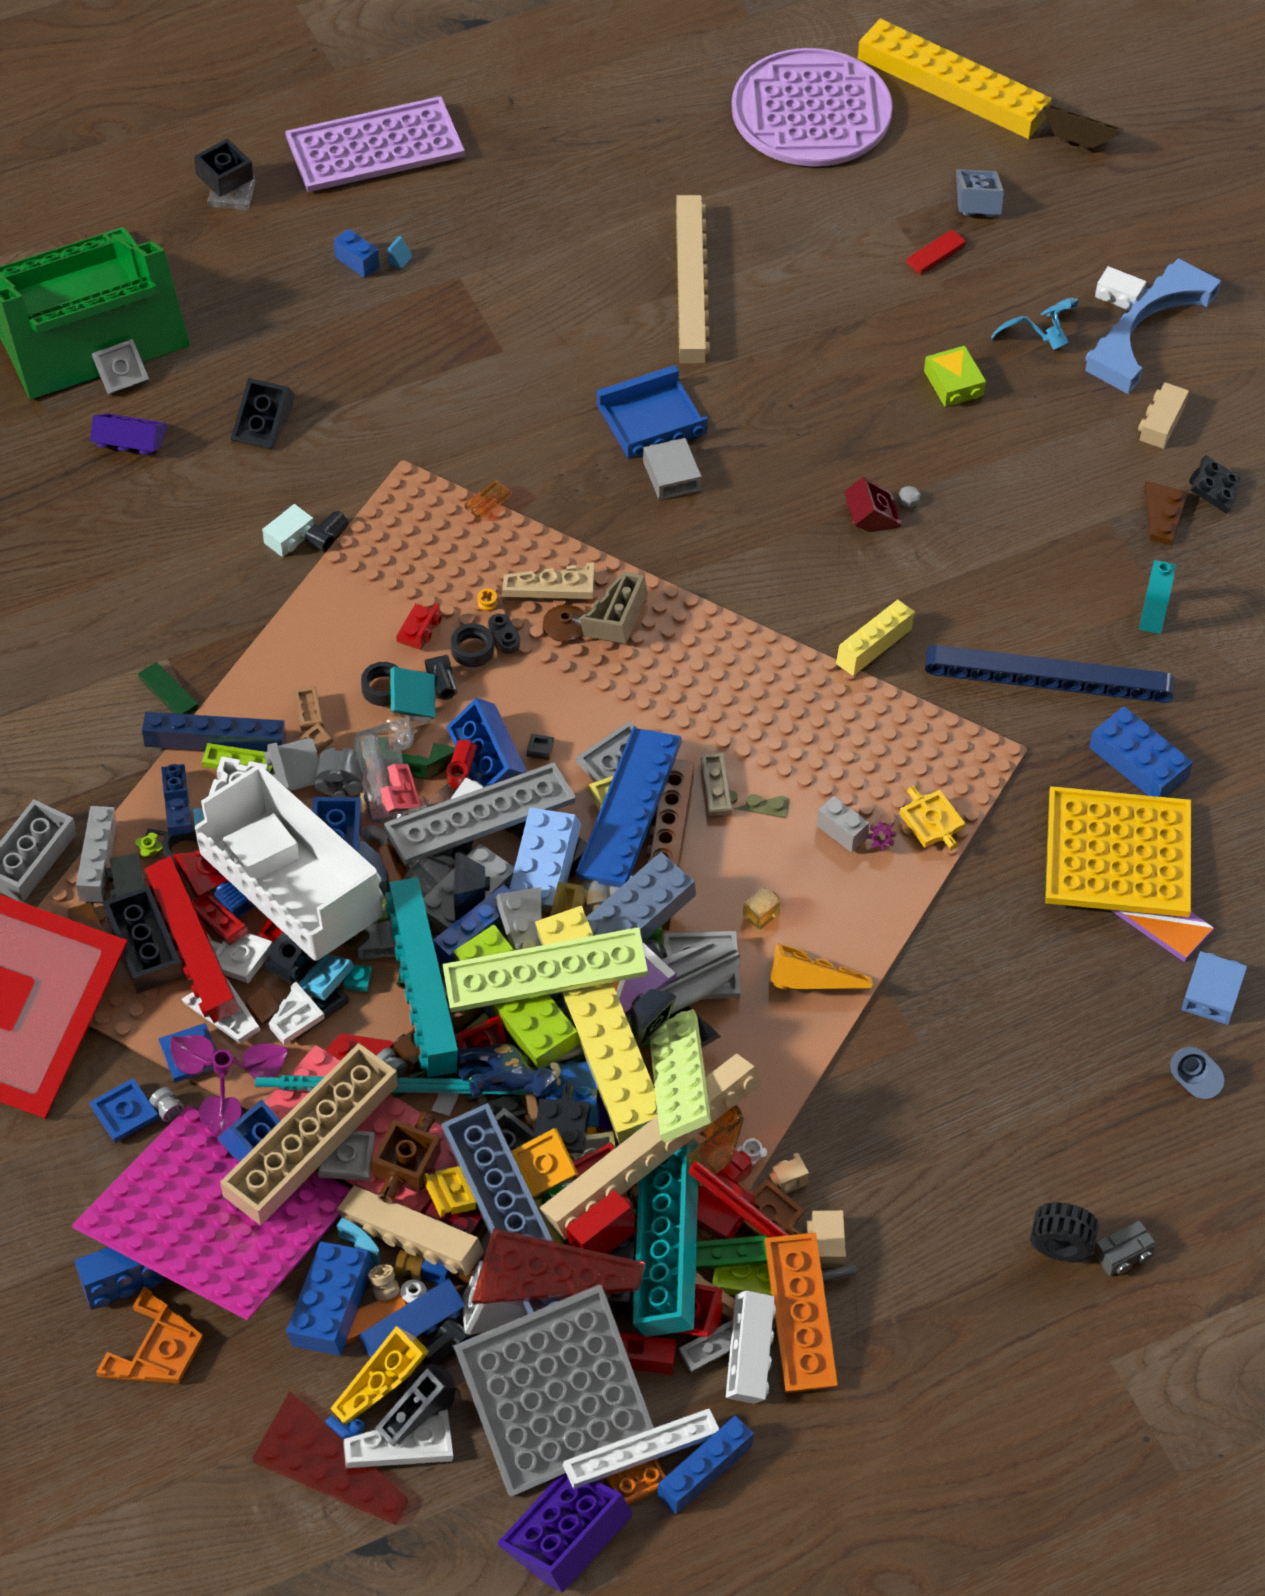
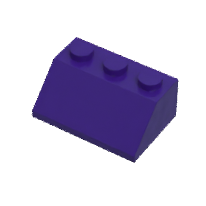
M109 413L93 415L90 441L97 442L98 447L110 448V445H116L118 450L131 451V448L139 449L141 454L152 455V452L160 449L168 423Z

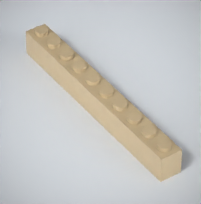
M677 195L679 363H705V355L710 353V342H705V339H709V326H705V323H709V310H705V308H708V295H704V292H708V279H704V277H707V264H703V261L707 262V249H703V246H706V234H702V231H706V219H702V216H705L706 206L701 203V195Z
M737 1053L706 1077L711 1115L710 1124L762 1084L755 1066ZM657 1115L542 1205L540 1210L547 1224L566 1239L568 1237L566 1227L612 1191L615 1190L621 1196L710 1124L664 1143L660 1136Z

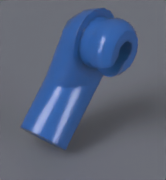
M331 1415L325 1421V1426L340 1439L364 1433L365 1424L360 1419H355L346 1425L336 1416Z

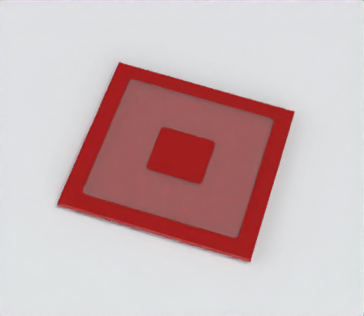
M0 895V1103L46 1120L128 941Z

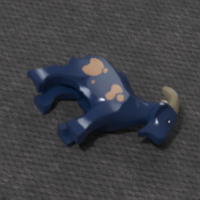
M500 1043L482 1048L458 1049L459 1064L467 1060H475L458 1069V1074L462 1081H466L472 1076L474 1082L469 1083V1091L473 1097H477L483 1092H511L525 1088V1091L533 1092L536 1096H544L554 1091L561 1084V1079L559 1078L561 1068L556 1062H552L550 1065L552 1071L546 1067L536 1071L529 1067L527 1056L522 1055L513 1045Z

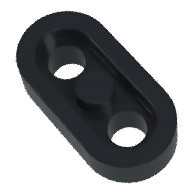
M504 614L492 615L488 620V629L491 631L496 645L504 653L516 652L520 648V636L511 620Z

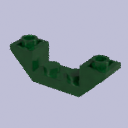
M368 731L364 733L365 749L382 771L389 772L387 767L393 764H408L413 777L429 779L446 770L451 763L456 748L447 744L433 743L429 758H425L420 755L388 751V735Z

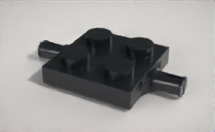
M563 1084L561 1098L540 1099L533 1139L555 1128L558 1130L568 1153L584 1154L591 1104L589 1102L572 1100L574 1086Z

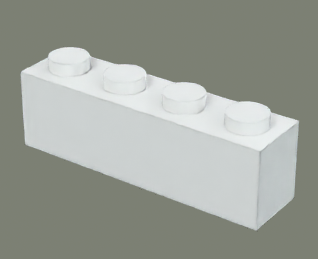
M744 1291L735 1295L726 1398L755 1404L765 1400L768 1394L769 1383L767 1382V1374L771 1366L769 1352L774 1337L771 1329L772 1320L776 1313L774 1296L751 1291Z

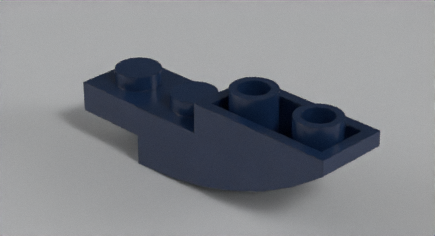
M171 764L161 767L168 835L191 833L192 821L185 764Z

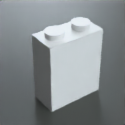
M274 813L223 837L225 848L222 851L225 850L229 858L236 865L240 864L244 872L250 878L254 877L256 880L300 859L296 841Z

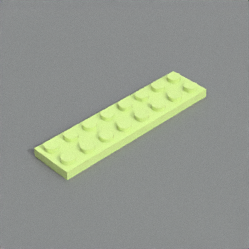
M639 927L443 964L451 1012L648 976Z
M694 1009L680 1012L675 1017L668 1019L649 1038L659 1132L664 1143L711 1123L698 1018Z

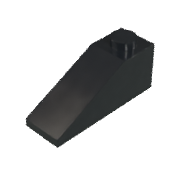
M427 1368L375 1428L391 1446L395 1447L440 1410L457 1389L440 1371Z

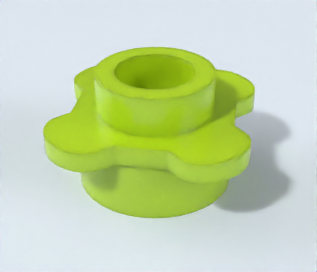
M149 833L148 836L135 840V845L140 848V854L143 857H153L163 849L162 843L158 842L157 834Z

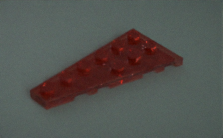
M493 1228L472 1297V1304L569 1297L597 1285L603 1287L604 1293L639 1291L645 1270V1262Z
M289 1391L252 1458L253 1463L397 1525L408 1504V1498L373 1466L346 1468L344 1440Z

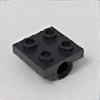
M1206 455L1201 459L1199 467L1191 475L1189 484L1192 485V492L1224 513H1227L1231 510L1241 477Z

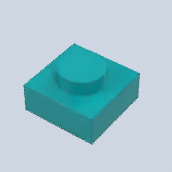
M354 965V968L344 979V989L368 992L372 967Z

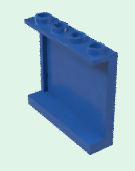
M676 365L597 390V406L628 459L641 456L644 447L683 438L687 440L707 433L708 418H701L679 381V370Z

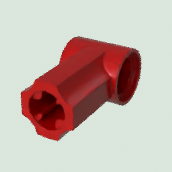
M458 740L451 763L447 767L448 784L453 789H458L464 779L469 776L477 751V745L472 743V741ZM455 773L463 774L460 777L453 776Z

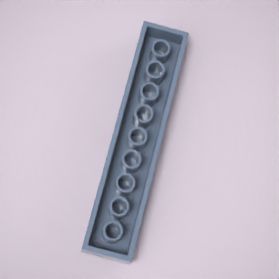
M660 852L586 917L593 935L639 927L642 942L645 941L696 896L695 881ZM560 992L549 994L560 1009L565 1007ZM489 1006L483 1007L484 1013L489 1018L496 1016ZM503 1025L506 1040L516 1048H519L520 1046Z
M489 1104L482 1105L442 1123L445 1137L476 1200V1204L527 1315L578 1294Z

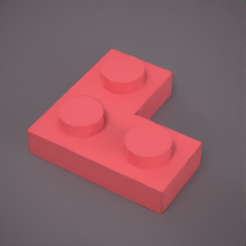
M393 764L387 767L390 774V782L393 786L380 789L383 797L382 801L387 812H412L421 809L409 765Z

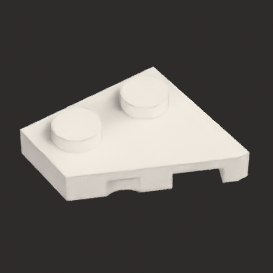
M295 982L291 986V992L287 999H283L279 1006V1011L274 1014L269 1022V1027L285 1045L322 1021L324 1013L299 984Z

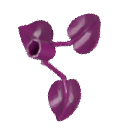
M203 1036L171 1037L172 1058L182 1072L189 1075H197L202 1072L204 1065L211 1066L213 1064L214 1072L220 1075V1098L216 1096L208 1097L199 1107L200 1121L214 1136L223 1134L241 1117L239 1101L234 1097L225 1098V1076L232 1072L233 1064L244 1071L250 1069V1075L253 1079L256 1077L276 1078L283 1068L288 1053L287 1048L281 1045L256 1044L246 1049L243 1053V1062L246 1064L244 1065L236 1057H232L228 1050L220 1049L214 1053L212 1043Z

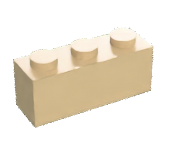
M1164 382L1161 390L1157 389L1153 398L1154 404H1149L1146 412L1147 418L1141 420L1138 431H1141L1140 441L1162 449L1165 448L1184 410L1189 390Z

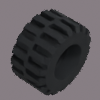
M1064 1202L1045 1203L1036 1210L1030 1242L1039 1253L1055 1260L1066 1262L1087 1260L1094 1252L1099 1222L1092 1213L1077 1205Z

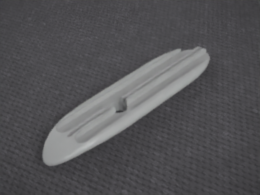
M706 944L677 952L662 959L676 972V978L660 990L677 996L671 1014L705 998L724 985L734 975L739 966L740 955L737 950L723 945ZM566 1006L561 1008L560 1010L571 1022ZM630 1013L626 1018H627V1021H628L629 1026H630V1028H631V1013ZM578 1045L554 1062L557 1063L583 1055L584 1052L581 1045ZM528 1058L529 1066H534L533 1063H532V1062L530 1061V1059Z

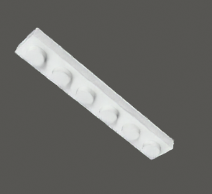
M706 1409L565 1460L563 1467L573 1489L706 1441L719 1430V1427L710 1409Z

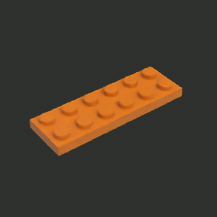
M816 1232L765 1238L764 1243L771 1294L774 1296V1305L776 1307L775 1324L785 1393L837 1388L838 1384Z

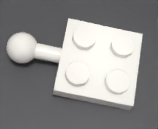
M249 933L231 945H228L225 941L222 944L213 941L208 935L224 974L246 983L251 981L268 958L267 954L273 944L270 940Z

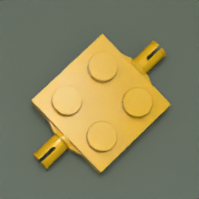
M915 786L909 787L907 793L913 801L900 808L899 814L924 848L938 841H944L950 850L956 849L958 843L952 835L963 830L965 822L941 790L932 794L921 795Z

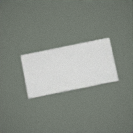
M439 1093L432 1111L450 1116L460 1093Z

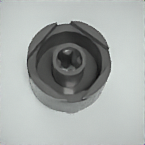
M336 747L324 750L320 754L315 788L332 797H353L357 795L362 789L365 764L363 756L349 748H343V751H335Z

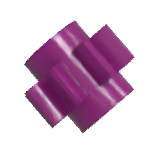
M880 820L878 826L870 825V830L873 833L868 834L867 839H873L872 848L877 845L881 846L882 851H884L885 845H894V841L890 837H895L897 832H891L892 823L885 825ZM879 831H883V834L886 835L884 840L877 836Z

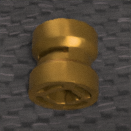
M400 1250L395 1264V1275L401 1277L410 1275L412 1279L421 1280V1266L425 1258L420 1255L413 1256L406 1251Z

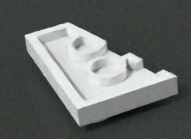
M229 981L228 983L241 1011L216 1023H213L209 1015L204 1017L198 1005L202 1000L201 998L197 999L193 992L182 998L185 1005L240 1044L261 1031Z

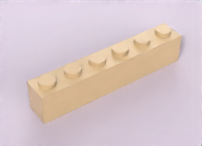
M355 1185L337 1208L341 1217L357 1225L369 1237L374 1238L376 1236L383 1239L385 1243L392 1247L397 1245L413 1256L416 1254L420 1255L431 1264H441L455 1274L459 1272L468 1276L484 1253L478 1237L395 1202L387 1204V1199H385V1202H382L376 1194Z

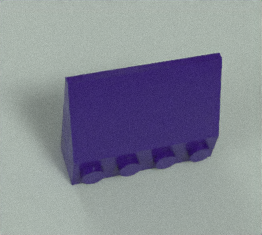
M564 1473L556 1478L497 1544L545 1584L563 1593L633 1514L621 1493L597 1481L573 1489L567 1474Z

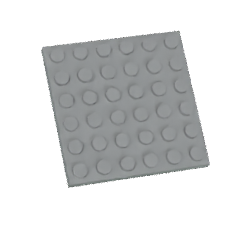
M601 1285L587 1289L454 1345L509 1496H514L566 1473L563 1467L565 1460L654 1429Z

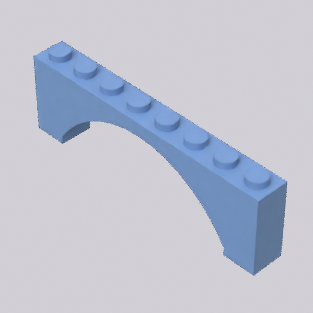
M1179 258L1173 264H1169L1164 274L1156 278L1153 286L1145 290L1142 298L1133 303L1131 310L1122 315L1120 322L1111 327L1105 338L1102 337L1099 340L1097 347L1088 352L1085 358L1087 362L1085 371L1129 394L1140 382L1143 368L1137 364L1130 343V336L1137 325L1151 314L1170 307L1182 305H1203L1208 307L1218 296L1221 280Z

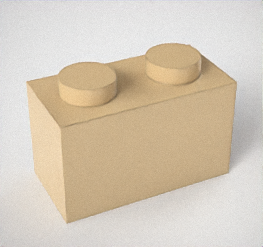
M812 1211V1218L807 1221V1233L816 1232L821 1268L844 1267L846 1252L843 1211Z

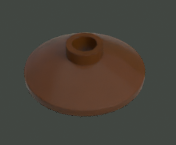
M572 605L556 606L550 609L544 616V631L550 638L559 642L575 641L583 636L580 617L585 613Z

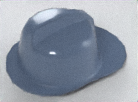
M1186 1047L1177 1051L1172 1057L1170 1063L1171 1073L1192 1095L1197 1098L1208 1099L1220 1093L1225 1081L1223 1072L1204 1051L1195 1047Z

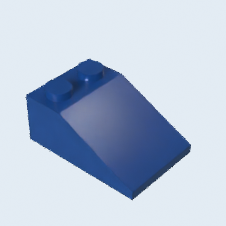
M261 1099L217 1139L234 1158L241 1161L281 1120Z

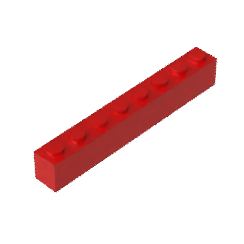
M169 856L144 868L148 876L144 880L151 892L154 891L156 894L153 897L158 909L162 908L163 910L161 916L165 926H170L171 930L168 933L173 945L177 943L179 947L175 949L181 963L184 961L186 963L183 970L188 980H193L194 982L191 985V989L195 997L202 1000L198 1005L204 1017L209 1015L213 1023H216L241 1011L172 857Z

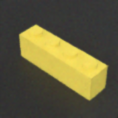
M896 600L839 645L836 664L854 676L911 631L915 611L901 601Z

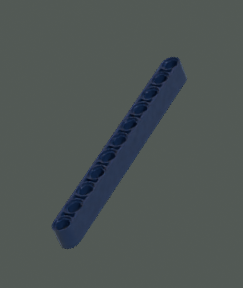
M932 645L928 647L926 652L925 671L934 676L1160 703L1170 702L1174 696V676L1166 672Z

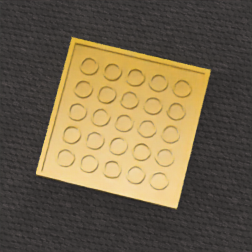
M1050 786L1045 903L1189 917L1191 912V800Z

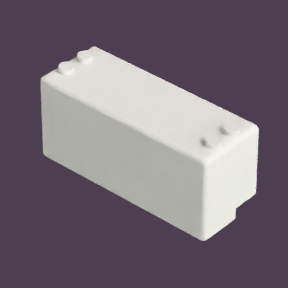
M255 766L201 801L205 820L195 826L200 854L313 960L321 959L383 916L381 900L384 898V895L379 888V883L382 880L376 868L262 766ZM274 813L296 841L300 859L256 880L254 877L250 878L240 864L236 865L229 858L225 850L222 851L225 848L223 837Z

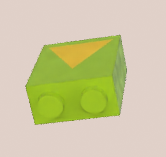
M965 346L926 356L924 372L945 407L984 396L986 381Z

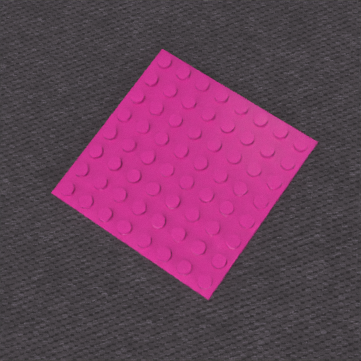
M188 1105L73 1223L72 1228L248 1321L340 1217L337 1208L348 1195L351 1188L331 1178H320L318 1171L315 1170L260 1226L223 1197L220 1182L240 1161L234 1158L217 1139L219 1136H214L202 1124L199 1118V1111Z

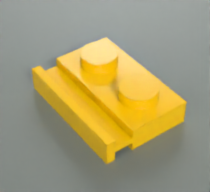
M459 1166L438 1170L432 1175L424 1173L423 1181L440 1217L449 1212L452 1215L476 1209V1200Z

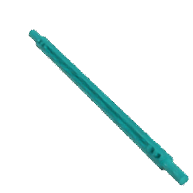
M281 1075L280 1078L256 1077L255 1087L311 1091L325 1076ZM397 1077L398 1086L392 1092L471 1094L469 1083L474 1081L473 1079L462 1081V1079ZM525 1088L511 1092L489 1091L482 1094L526 1095L531 1093V1091H525Z

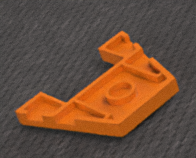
M143 1287L133 1308L136 1312L154 1318L153 1325L133 1361H128L107 1352L96 1371L97 1376L109 1379L179 1384L201 1345L203 1337L181 1316H177L171 1311L167 1304L157 1299L148 1288Z

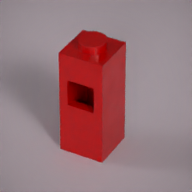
M619 1333L632 1370L673 1374L676 1352L675 1339Z

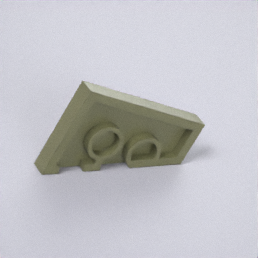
M730 790L731 804H734L738 796L735 791ZM751 794L746 799L747 805L733 809L786 818L790 799L785 796H778L761 801L758 795Z

